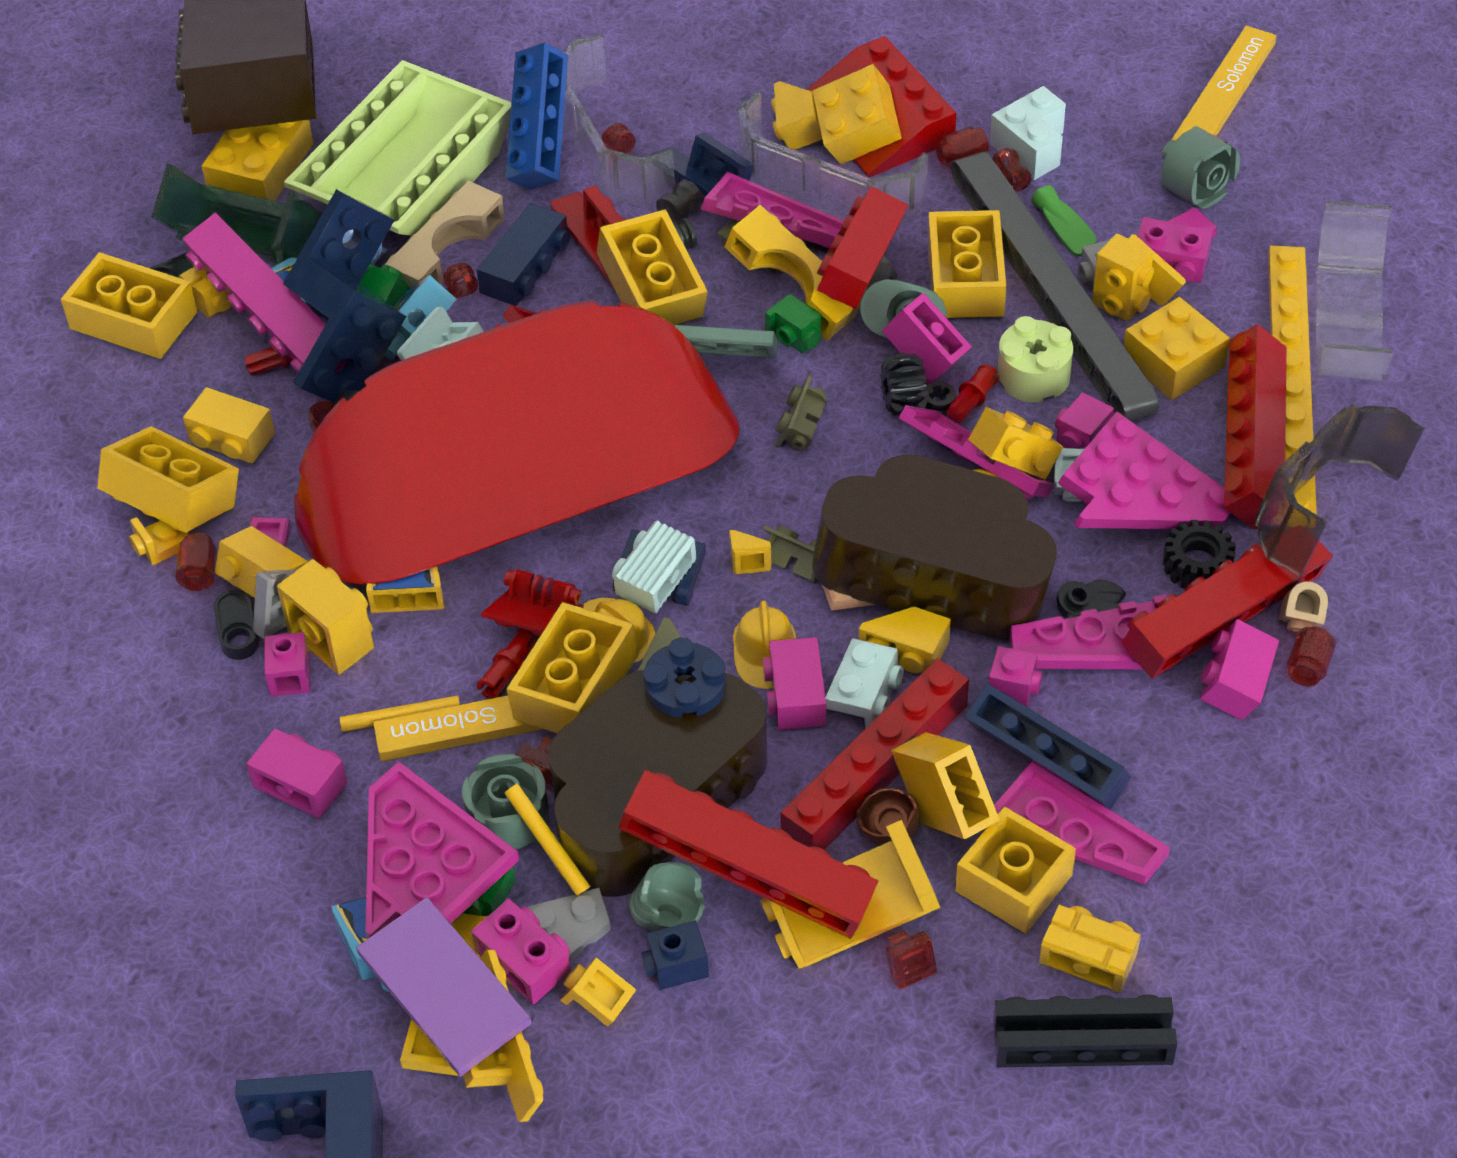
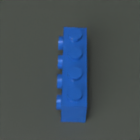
M545 42L515 52L505 179L526 189H535L558 182L560 174L568 54Z

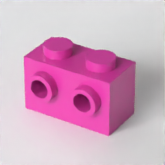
M1143 217L1137 237L1184 277L1185 281L1202 282L1210 253L1213 230Z
M924 293L907 305L882 330L883 334L900 353H915L922 360L928 384L937 380L972 348Z
M1236 619L1226 630L1220 629L1210 646V650L1214 652L1213 658L1206 665L1201 675L1200 681L1205 684L1200 700L1238 719H1245L1261 704L1279 640L1239 619Z
M817 637L769 641L770 657L763 658L764 681H772L773 691L766 692L768 714L776 715L778 730L826 726V699Z
M275 728L246 763L254 788L318 819L323 816L347 785L343 762L337 754L327 749L322 751L309 745L302 737L296 734L288 735Z
M509 898L471 931L475 952L482 956L485 950H495L499 963L505 970L506 980L532 1005L537 1003L571 972L568 954L570 949L565 941L556 933L549 935L540 927V921L528 907L523 906L519 908Z

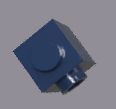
M696 920L646 933L648 950L641 952L642 962L647 977L655 975L659 990L709 977L708 955Z

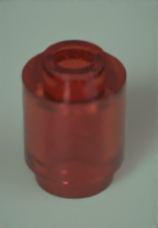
M972 126L941 136L936 146L938 160L942 165L946 164L950 169L953 160L982 151H989V141L984 130L981 127L974 128Z
M203 533L188 534L178 546L176 581L188 590L200 591L214 583L217 549L213 544L212 538Z
M1313 626L1305 627L1298 631L1287 661L1288 675L1295 683L1311 687L1317 685L1326 676L1336 647L1334 637L1327 630Z

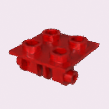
M515 569L514 571L508 570L504 577V585L509 586V589L481 613V617L494 620L500 626H516L530 630L532 634L540 637L562 602L584 608V605L579 603L581 590L576 589L574 584L559 580L554 581L553 578H547L544 582L542 575H536L534 578L533 573Z

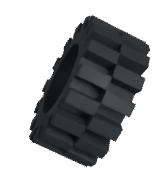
M1191 520L1190 527L1183 522L1179 524L1178 530L1173 528L1170 531L1169 537L1167 536L1163 565H1165L1164 571L1166 575L1171 574L1170 580L1174 584L1181 580L1180 588L1186 589L1190 583L1201 576L1205 580L1211 577L1213 572L1225 561L1231 560L1234 563L1236 554L1235 541L1231 542L1232 536L1229 532L1222 535V526L1217 525L1212 529L1210 528V521L1205 520L1204 526H1198V520ZM1191 550H1201L1212 555L1214 559L1205 562L1195 561L1188 558L1185 553Z

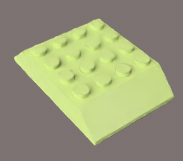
M402 60L284 181V186L325 204L329 203L335 190L338 189L394 219L395 221L390 231L411 236L417 233L429 221L433 213L438 212L450 200L454 192L459 191L468 181L474 182L499 155L510 123L512 102Z

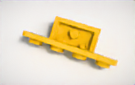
M485 950L480 959L508 991L506 973L503 966L499 963L496 951ZM522 1031L466 1072L463 1078L466 1088L506 1085L517 1121L528 1122L543 1102V1086L536 1077L530 1058V1046L524 1040Z

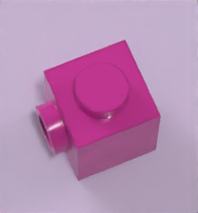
M1082 392L1069 408L1064 407L1059 412L1055 421V427L1057 428L1056 441L1063 448L1085 449L1113 417L1114 408Z
M304 632L265 636V677L270 696L310 693V654Z
M998 646L989 675V684L1028 708L1031 694L1038 695L1043 672L1036 670L1037 654Z

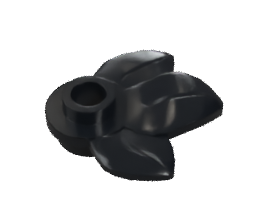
M1094 580L1088 584L1070 581L1061 586L1056 600L1059 611L1065 617L1072 618L1080 616L1081 612L1097 609V612L1118 608L1126 593L1120 586L1106 580ZM1073 596L1078 597L1082 602L1076 601Z

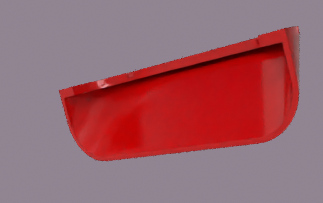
M595 301L567 304L394 363L368 377L364 381L366 387L357 392L350 400L342 398L316 429L299 466L301 478L298 494H294V515L297 532L310 557L325 569L327 567L333 569L342 582L377 584L399 580L700 471L720 460L732 449L739 436V421L697 349L669 321L644 308L621 302L618 304V307L599 306Z

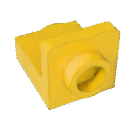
M137 517L130 520L133 534L129 536L130 543L138 556L145 554L152 566L193 546L192 538L188 532L175 530L171 525L161 520L145 528Z
M596 957L586 967L578 964L563 982V985L568 989L560 1001L568 1005L571 1001L575 1000L608 1027L614 1022L636 989Z

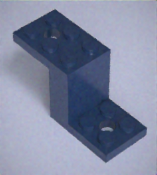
M338 189L335 190L283 285L329 318L293 383L300 389L335 403L336 396L343 391H360L366 387L364 381L375 373L407 317L360 283L395 220ZM353 229L352 238L343 244L345 233ZM342 359H346L344 368L335 372L337 364Z
M372 1070L236 1080L235 1097L249 1138L256 1137L262 1141H275L280 1139L282 1135L301 1134L308 1138H318L325 1135V1158H383V1110Z

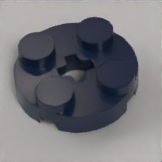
M676 638L671 641L669 646H665L653 654L645 666L643 677L648 700L658 711L672 717H683V713L695 711L696 716L705 714L715 708L725 694L726 665L712 649L698 643H692L688 638ZM681 675H690L694 681L692 683L684 681L682 684L677 683L678 677Z

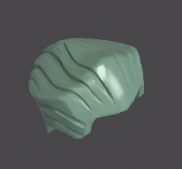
M666 862L650 867L629 898V909L636 924L646 929L657 931L695 920L697 923L701 919L700 917L705 908V900L700 891L701 876L690 865L685 863Z

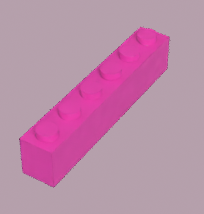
M215 212L182 238L189 250L185 255L198 272L204 269L208 273L206 278L216 291L220 293L225 290L229 294L226 298L239 314L245 311L250 316L247 320L260 336L267 333L271 337L269 340L270 345L282 358L288 355L293 360L290 364L298 374L326 324L297 294L283 285L284 281ZM342 359L337 364L335 372L345 366L346 359Z

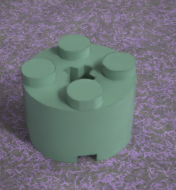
M1195 126L1183 133L1176 141L1171 140L1164 146L1162 150L1164 162L1161 170L1160 184L1166 190L1192 205L1207 209L1223 199L1228 193L1224 187L1229 179L1235 181L1238 175L1240 154L1237 149L1226 141Z
M499 754L479 762L476 765V770L468 778L467 776L462 786L463 802L466 813L516 850L538 841L504 792L518 783L545 823L548 824L549 807L545 779L541 770L535 764L531 766L523 762L522 757L514 754Z

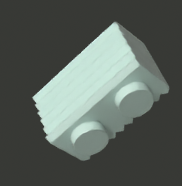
M658 520L652 524L648 531L642 530L634 541L633 551L627 559H619L613 569L612 578L614 579L616 595L653 613H658L663 602H666L667 597L671 595L676 585L683 579L684 574H687L692 563H695V539L692 536L681 533L679 530L668 527L665 523L661 524Z

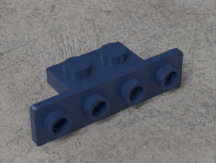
M706 133L695 135L690 158L674 148L653 152L650 156V161L659 166L662 172L673 175L684 182L687 188L697 191L705 197L727 172L750 181L754 168L752 162Z

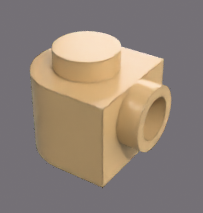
M1314 582L1297 584L1284 595L1278 621L1287 622V630L1303 634H1310L1311 628H1320L1325 623L1328 608V597L1325 590Z

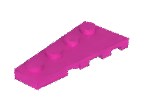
M729 172L723 176L704 198L701 210L741 221L761 205L766 211L775 215L780 223L795 237L820 244L826 248L831 247L844 222L839 218Z
M905 405L899 416L900 420L923 432L929 438L952 449L953 453L969 462H975L983 467L982 470L990 471L998 478L1012 483L1024 494L1026 499L1031 500L1033 496L1046 498L1054 487V484L1048 480L989 458L968 440L972 432L939 411Z
M1167 594L1154 596L1152 601L1136 604L1135 601L1120 603L1118 608L1100 612H1097V609L1082 611L1080 616L1063 619L1061 616L1011 626L1010 647L1011 649L1037 654L1036 669L1143 670L1121 643L1129 631L1127 627L1129 621L1142 611H1146L1149 614L1156 610L1157 605L1167 597Z
M1033 761L994 804L997 814L1005 806L1075 847V860L1144 885L1169 856V846Z

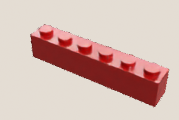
M1258 324L1244 332L1238 333L1229 342L1224 508L1252 529H1258L1284 515L1287 347Z
M1303 522L1289 530L1283 527L1276 531L1269 538L1268 543L1260 546L1259 543L1252 545L1236 562L1233 563L1231 560L1225 561L1206 580L1203 576L1195 579L1181 595L1176 596L1174 593L1168 595L1157 605L1156 610L1148 614L1146 611L1138 613L1127 624L1129 631L1121 644L1149 677L1153 679L1212 643L1217 632L1220 629L1226 630L1236 619L1242 622L1248 621L1282 600L1284 595L1297 584L1311 582L1319 577L1333 555Z
M937 658L780 812L781 830L787 832L793 840L807 847L815 846L825 850L857 818L856 811L860 808L866 796L879 788H886L900 774L891 750L925 732L939 735L967 707L969 679Z
M644 771L624 810L618 829L849 939L852 938L860 925L879 880L871 877L865 869L856 865H845L831 858L830 854L825 850L815 846L807 847L793 840L787 832L778 828L769 829L755 822L749 814L741 810H729L715 803L709 795L700 791L691 792L677 785L671 777L662 773Z

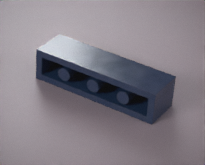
M986 683L965 715L969 723L978 731L1031 763L1033 761L1109 810L1113 807L1131 779L1124 766Z

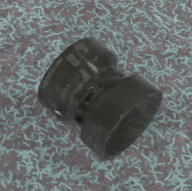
M683 179L673 186L672 193H666L657 200L656 209L657 212L666 209L671 221L679 224L680 219L685 217L688 219L689 214H694L702 208L704 197L694 183Z

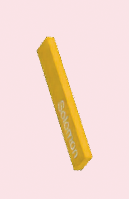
M1246 25L1171 140L1176 141L1183 133L1195 126L1217 136L1274 47L1277 35Z
M508 695L373 722L380 761L544 730L514 720Z

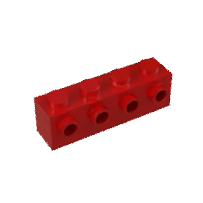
M870 186L865 198L857 196L849 215L845 218L828 254L825 255L817 271V274L823 276L817 290L828 295L833 300L840 301L856 309L909 204Z

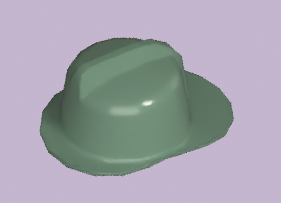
M890 279L881 280L871 285L865 291L860 304L863 322L872 332L882 337H886L882 330L922 293L931 300L945 317L947 312L942 299L935 292L925 287Z

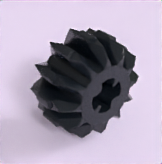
M899 353L886 357L881 365L882 373L880 374V388L883 392L886 409L893 416L902 413L905 405L925 408L927 404L928 381L925 377L922 360L915 353Z

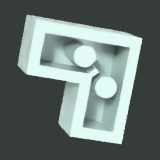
M1046 87L1038 88L991 115L990 144L1029 177L1036 180L1060 166L1063 138L1060 134L1063 133L1066 103Z

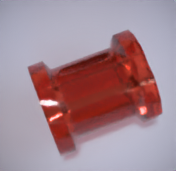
M1005 148L994 154L992 159L1015 192L1024 190L1030 184L1032 175L1027 168L1022 167L1019 163V155L1016 150Z

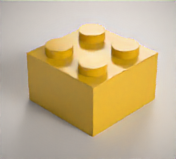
M874 64L812 91L823 144L840 164L849 162L902 139L890 86Z
M1178 297L1125 330L1124 347L1146 379L1170 400H1173L1226 366L1230 337L1181 297Z
M311 559L277 585L288 633L304 632L308 650L338 675L342 674L374 649L371 634L373 627L368 619L366 610L368 607L367 600L359 590L355 588L351 590L343 584L338 574L330 567L325 569L314 559Z
M1004 806L998 814L1000 821L987 827L958 862L955 892L1027 934L1072 877L1076 848Z

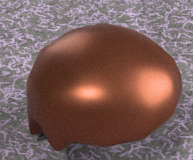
M879 788L866 796L862 805L856 811L861 833L867 841L876 846L892 841L886 826L902 820L911 839L916 834L920 821V812L914 797L910 793H906L898 788Z

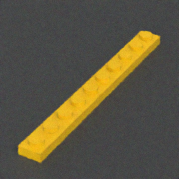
M1269 245L1270 334L1287 347L1284 515L1276 519V524L1298 525L1303 522L1306 526H1315L1317 507L1305 247Z

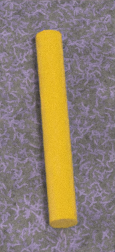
M458 695L340 716L342 732L374 727V721L460 705Z
M517 783L505 791L506 797L575 895L579 896L591 886Z

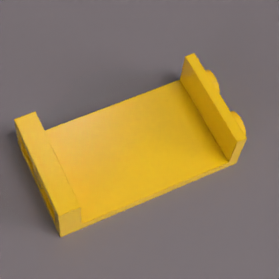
M902 820L886 826L892 841L842 862L845 865L859 866L865 869L871 877L879 880L860 925L851 939L765 898L760 899L769 922L777 920L782 931L776 934L775 938L784 959L792 956L800 969L940 908L934 890Z

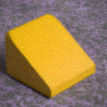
M729 530L733 573L736 575L770 571L771 543L740 531Z

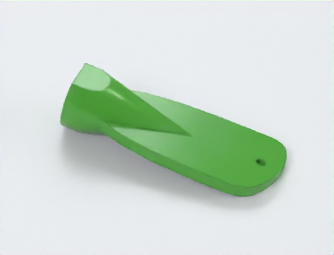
M1051 185L1044 186L1035 191L1031 202L1037 209L1042 211L1048 225L1066 249L1074 256H1082V247L1096 243L1094 232L1073 209L1059 199L1056 190Z

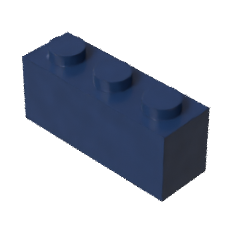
M529 203L476 269L479 292L517 306L524 296H529L534 289L536 280L542 273L549 271L557 253L564 251L568 246L570 232L567 228L566 215Z

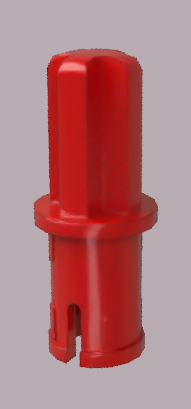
M273 347L245 357V364L250 375H257L283 365L286 369L288 364L293 361L288 355L282 358Z
M982 364L969 381H965L960 385L959 395L946 411L948 418H952L956 423H962L974 407L981 406L985 402L988 391L999 380V375H995L998 372L994 367Z

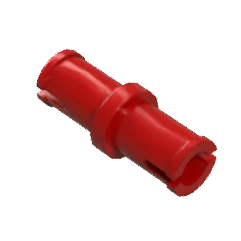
M518 629L505 649L497 651L494 655L492 666L476 684L478 690H481L485 684L487 685L481 691L483 696L489 699L499 697L511 678H514L538 641V638H534L529 643L535 636L530 630Z

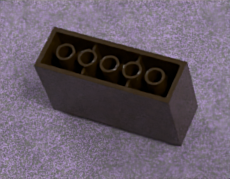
M184 0V9L179 10L178 45H176L178 57H176L177 70H175V80L178 91H182L183 102H181L183 121L184 123L191 124L193 135L317 119L313 41L306 0Z

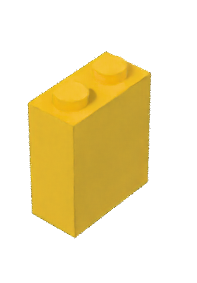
M925 732L891 750L906 789L917 803L920 812L919 822L922 825L967 839L1000 821L970 744Z

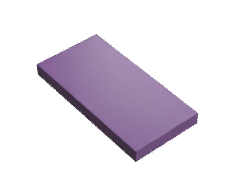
M428 897L356 947L358 955L459 1077L532 1024L530 1016Z

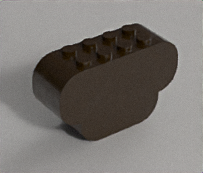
M900 455L882 463L875 477L863 475L849 476L837 481L830 487L821 510L812 569L815 577L824 587L839 594L848 595L856 600L895 611L917 607L951 619L950 626L995 639L1010 640L1011 626L1039 620L1055 564L1057 548L1053 538L1044 528L1026 520L1028 502L1024 494L1012 483L995 476L923 456Z
M644 670L636 671L616 682L554 737L549 748V764L555 802L554 812L558 841L591 886L587 889L588 891L600 888L601 895L605 897H619L630 894L650 867L660 863L672 862V859L675 857V855L618 829L624 810L645 770L651 773L665 774L671 777L677 785L691 792H703L712 797L715 803L727 809L737 799H745L752 793L767 766L766 708L761 696L739 678L726 673L725 694L720 703L711 711L696 716L695 711L683 713V717H672L663 714L652 706L646 694L643 677ZM692 676L685 680L690 683L694 682ZM678 679V681H677L678 684H682V683H683V682L680 681L679 679Z

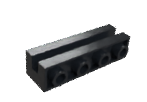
M1147 994L1137 998H1114L1109 995H1100L1092 999H1070L1066 996H1055L1050 999L1027 1000L1023 997L995 1000L993 1025L996 1067L1173 1065L1177 1048L1176 1028L1172 1029L1174 1014L1172 997L1159 998L1155 995Z

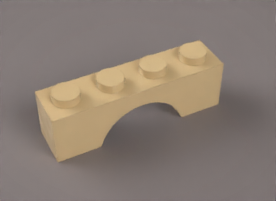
M468 181L459 191L452 194L450 200L438 212L432 214L429 221L417 233L411 235L408 242L396 254L390 256L385 265L399 270L402 273V279L410 288L429 275L442 285L444 282L438 255L447 246L458 241L468 239L486 240L505 220L502 195Z

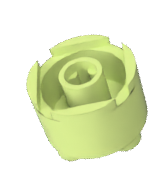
M1023 316L1018 318L1015 324L1003 333L999 342L997 375H999V380L1004 386V390L1010 396L1025 402H1042L1043 398L1053 395L1055 398L1061 395L1070 382L1073 355L1071 332L1065 327L1057 326L1047 321L1035 320L1032 317Z

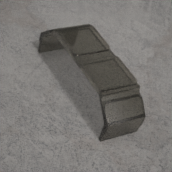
M1352 404L1349 408L1344 407L1316 433L1312 442H1305L1276 470L1255 516L1257 519L1254 524L1259 527L1258 536L1266 558L1301 576L1325 529L1327 521L1298 504L1294 494L1330 461L1370 464L1398 481L1425 428L1412 421L1408 415L1395 407L1371 405L1356 407Z

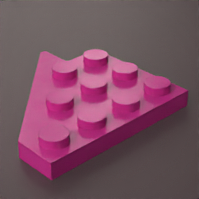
M1118 412L1113 415L1065 471L1058 482L1060 486L1087 504L1073 524L1077 528L1178 529L1179 524L1183 522L1190 527L1191 520H1198V526H1204L1206 520L1211 522L1210 528L1214 529L1217 525L1222 526L1231 514V512L1224 508L1225 488Z
M399 761L369 787L366 890L367 939L426 897L429 898L451 924L519 861L517 850Z

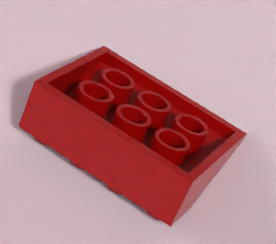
M886 36L856 47L806 89L812 92L819 87L872 64L888 82L902 139L853 159L855 164L868 178L955 142L956 111Z

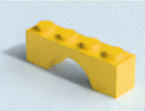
M761 205L731 229L724 248L748 270L774 268L792 276L804 292L806 305L821 314V333L824 339L827 341L856 317L860 309L861 300L857 308L854 309L818 291L817 288L823 276L817 274L822 260L811 252L800 238L795 237L788 231L775 215L766 211Z

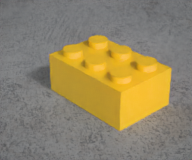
M309 120L226 130L201 165L208 195L269 210L285 187L284 181L297 169L313 145Z
M666 209L600 227L597 255L621 303L638 306L656 313L673 325L703 317L708 291Z
M1000 210L929 212L927 243L931 291L935 292L942 299L947 312L946 318L1004 317L1006 276Z
M101 252L96 255L61 298L69 329L158 359L164 356L198 312L190 281Z
M150 426L101 449L97 489L111 495L117 501L125 502L141 510L145 515L155 517L171 525L175 530L186 533L234 508L239 468Z
M562 602L507 687L513 719L559 733L616 682L626 676L639 655L633 623Z

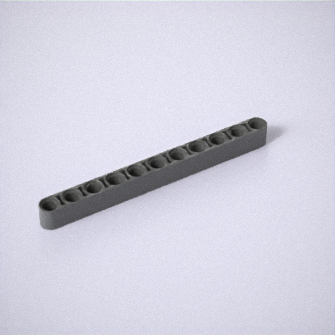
M986 151L953 160L951 162L953 180L974 211L1000 210L1003 254L1050 323L1065 327L1071 332L1073 356L1104 402L1114 408V414L1118 412L1131 422L1158 413L1159 403L1153 387L991 156Z

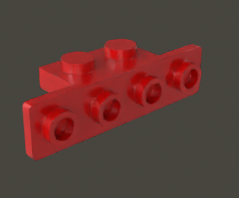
M596 185L584 189L583 195L581 192H575L551 201L550 209L566 215L567 228L571 236L614 289L597 255L600 227L627 219L625 217L621 218L614 209L611 199L605 197Z

